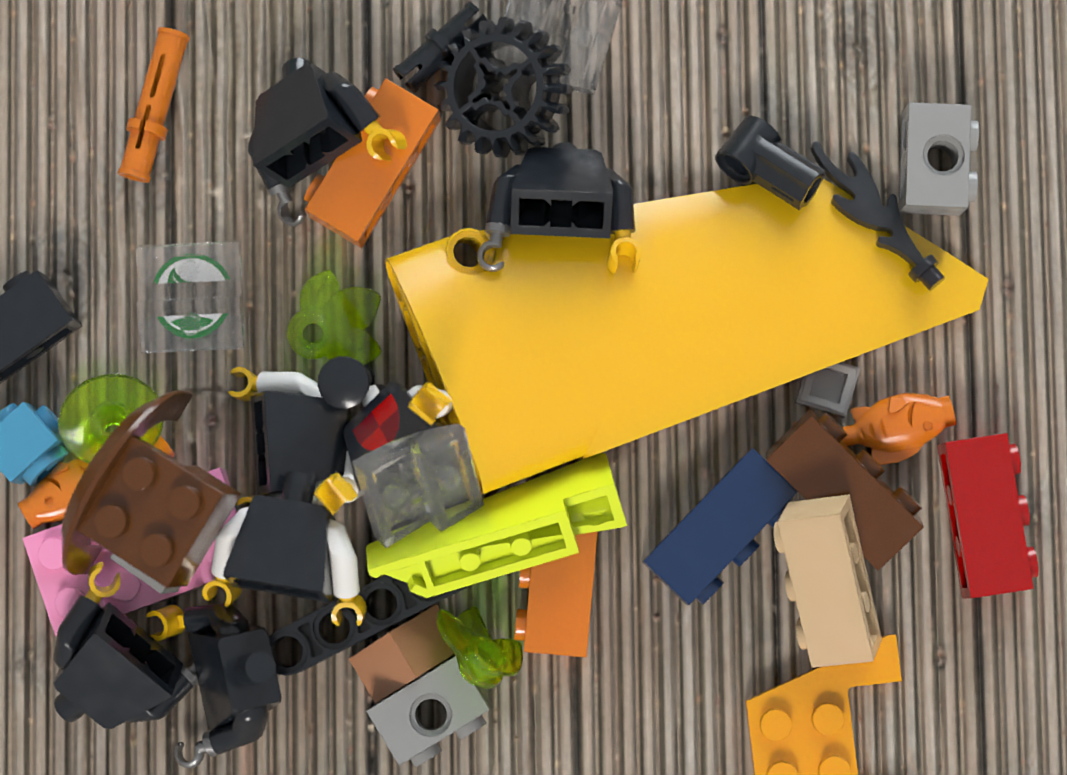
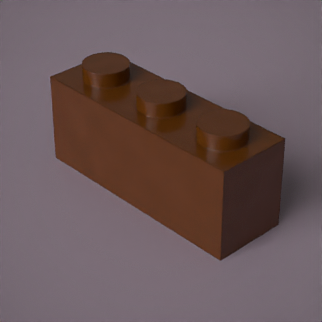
M810 409L766 452V461L806 500L850 494L863 556L879 571L924 528L921 518L917 515L922 507L902 486L893 491L879 477L885 470L864 449L856 455L842 441L848 435L847 432L828 413L825 412L819 418Z

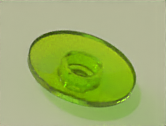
M104 374L90 378L75 387L61 406L58 426L62 441L75 457L89 464L103 443L111 435L112 432H105L108 426L119 425L138 407L158 398V396L146 383L132 376ZM164 421L156 424L141 438L154 446L161 435Z

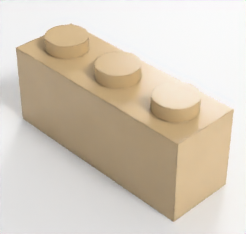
M850 494L788 502L779 520L774 524V541L777 551L785 553L788 570L785 574V587L789 600L791 602L796 601L800 618L797 620L796 632L800 648L802 650L807 649L811 668L873 662L882 641V636Z

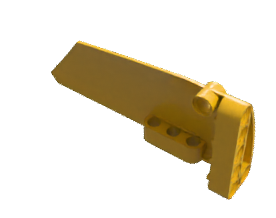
M825 179L808 205L800 210L758 184L634 204L636 231L631 233V238L636 240L642 249L641 259L635 273L632 271L633 262L626 255H618L616 274H612L609 271L607 261L611 246L616 240L615 234H611L610 239L510 234L509 237H503L501 248H491L485 252L484 261L489 265H496L504 261V267L495 272L484 270L478 261L476 266L473 267L462 266L456 261L453 253L454 245L458 243L469 244L477 253L479 247L484 242L490 240V234H487L485 230L480 231L473 228L461 229L451 236L385 259L391 286L427 382L437 389L445 390L451 397L453 409L448 415L441 418L465 444L455 453V457L464 481L474 497L577 458L583 457L585 459L978 311L980 310L989 279L905 226L911 240L923 258L932 254L939 262L936 268L945 277L931 291L921 281L915 283L908 275L913 269L908 262L897 254L876 246V241L880 236L891 237L888 232L876 231L861 226L840 213L831 204L832 197L837 194L848 200H853V198L847 192Z

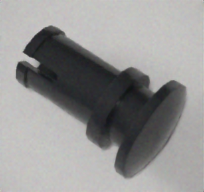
M338 356L330 359L322 366L318 375V389L322 398L336 408L348 409L358 405L365 399L370 386L375 384L373 370L368 365H363L359 360L349 356Z

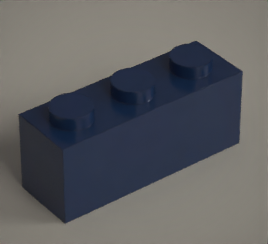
M751 448L652 550L642 563L685 605H690L695 599L703 605L723 585L724 582L718 575L731 561L740 567L756 551L760 544L753 538L767 524L774 529L775 522L779 520L786 505L798 491L758 452Z

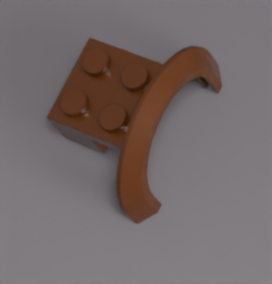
M175 390L141 405L117 426L97 451L71 496L62 522V564L67 572L72 575L88 574L102 548H105L166 588L183 587L189 584L242 494L198 466L183 465L141 437L162 421H178L194 394L189 391ZM90 539L99 545H91Z

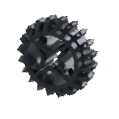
M500 17L497 25H495L493 21L485 19L479 22V33L469 28L463 30L462 36L465 46L451 43L448 45V48L455 57L453 62L442 61L438 64L442 71L448 72L447 81H439L434 85L437 90L447 92V98L441 100L437 105L439 110L453 112L446 121L445 126L449 130L461 129L458 141L464 145L474 143V150L479 154L487 155L492 150L495 157L507 158L511 150L515 155H525L528 143L534 147H542L545 144L542 129L550 133H556L560 130L558 123L552 118L554 113L566 115L569 112V108L565 104L559 103L560 94L568 95L574 91L571 85L560 83V77L567 75L572 70L568 64L555 63L563 52L562 48L555 44L547 46L550 37L549 33L541 29L533 32L532 23L525 20H520L515 25L512 18ZM515 46L528 59L522 63L514 62L507 66L503 60L496 59L493 52L502 47ZM477 72L478 84L472 93L473 80ZM503 78L509 81L505 86L501 81ZM536 82V94L531 105L529 91ZM503 89L506 94L505 97H501L499 95V93L503 91ZM500 109L504 116H510L513 119L515 125L503 130H497L488 125L481 118V115L485 112L494 113Z

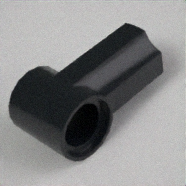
M751 115L744 118L715 155V161L719 168L732 180L745 185L751 184L754 181L798 210L806 207L815 196L820 184L824 180L826 171L784 145L778 132L765 120Z

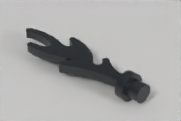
M813 142L811 152L818 165L826 170L825 174L834 184L853 198V200H848L835 194L832 197L831 204L845 217L861 226L876 231L888 232L891 237L880 236L876 241V246L887 249L908 262L913 267L908 275L915 283L921 281L929 291L937 287L945 279L944 275L936 268L939 262L932 254L923 258L914 245L901 219L896 195L890 194L886 207L882 206L880 194L871 174L854 152H850L847 157V162L855 177H850L829 160L819 142Z

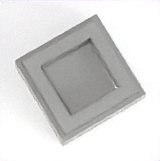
M840 362L803 376L795 404L845 418L860 368Z

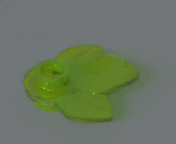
M330 269L314 275L303 286L300 292V311L291 318L287 327V338L291 348L299 356L307 359H319L324 356L333 359L338 356H349L359 360L362 364L374 360L381 354L382 350L375 339L364 329L370 325L376 315L381 295L377 291L360 286L347 287L340 290L339 283ZM317 324L322 328L323 333L320 339L312 342L303 337V330L307 325Z
M473 606L466 609L457 618L444 609L438 611V630L445 643L456 654L459 671L467 682L481 688L492 689L502 681L503 676H514L520 671L523 662L522 644L508 638L493 640L477 607Z

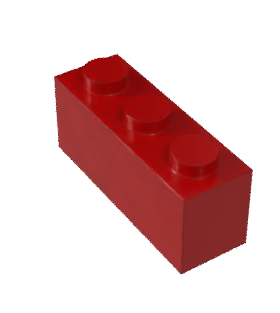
M1008 433L949 441L937 445L962 598L971 599L1034 589L1032 578L1038 577L1039 569L1034 548L1026 546L1023 526H1029L1030 514L1026 497L1018 495L1015 475L1021 473V460L1017 445L1015 443L1009 444Z

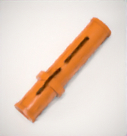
M159 27L157 30V39L148 71L145 75L135 117L129 118L126 130L130 134L121 166L117 172L124 178L142 183H150V174L159 142L166 140L168 129L164 127L177 84L185 49L190 40L189 35L167 27Z

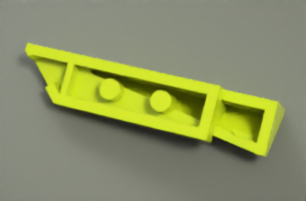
M605 453L593 455L368 544L366 546V558L369 575L374 578H378L379 575L383 574L406 582L410 592L429 598L579 553L575 535L627 526L607 455Z

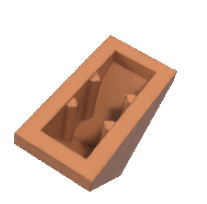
M438 604L390 631L349 658V661L372 699L377 703L461 651L464 647Z

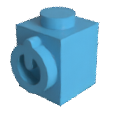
M22 402L19 406L12 403L0 411V471L11 483L23 485L27 482L30 487L38 484L54 469L59 461L63 462L68 454L64 448L68 442L59 433L64 428V425L47 406L43 404L37 409L34 405Z

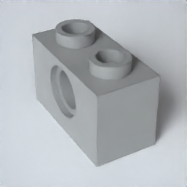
M909 102L902 111L898 206L900 213L960 216L968 208L969 202H975L978 176L976 171L969 170L970 151H976L978 147L979 122L971 120V105ZM931 149H942L948 153L952 162L951 169L948 171L934 169L928 161V151Z
M458 654L366 712L398 765L400 766L406 761L411 760L416 768L442 751L437 742L448 735L456 732L461 740L487 724L482 714L489 711L491 707ZM435 699L444 705L447 718L441 727L427 728L420 722L418 707L422 701Z

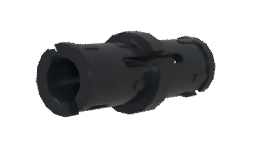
M468 1L438 31L431 29L424 36L426 42L393 68L400 81L415 67L419 69L404 84L411 92L416 93L440 69L439 63L442 61L453 62L455 57L450 53L448 45L458 43L465 46L462 36L463 30L469 28L479 33V22L487 19L484 14L469 27L465 26V23L480 10L472 2Z

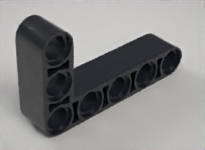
M453 457L443 465V469L437 476L429 478L416 490L430 520L439 517V505L446 497L452 495L459 496L464 499L466 505L475 502ZM385 575L360 588L358 595L365 600L367 606L365 617L360 626L357 625V613L352 608H341L342 615L348 619L350 625L349 634L342 642L330 641L323 631V623L326 617L332 613L337 600L272 633L269 636V641L276 664V673L289 676L303 672L472 585L425 598L410 592L406 582ZM379 589L391 591L397 600V608L394 614L387 619H379L370 611V598ZM287 636L294 637L302 645V658L295 666L283 664L277 656V646Z

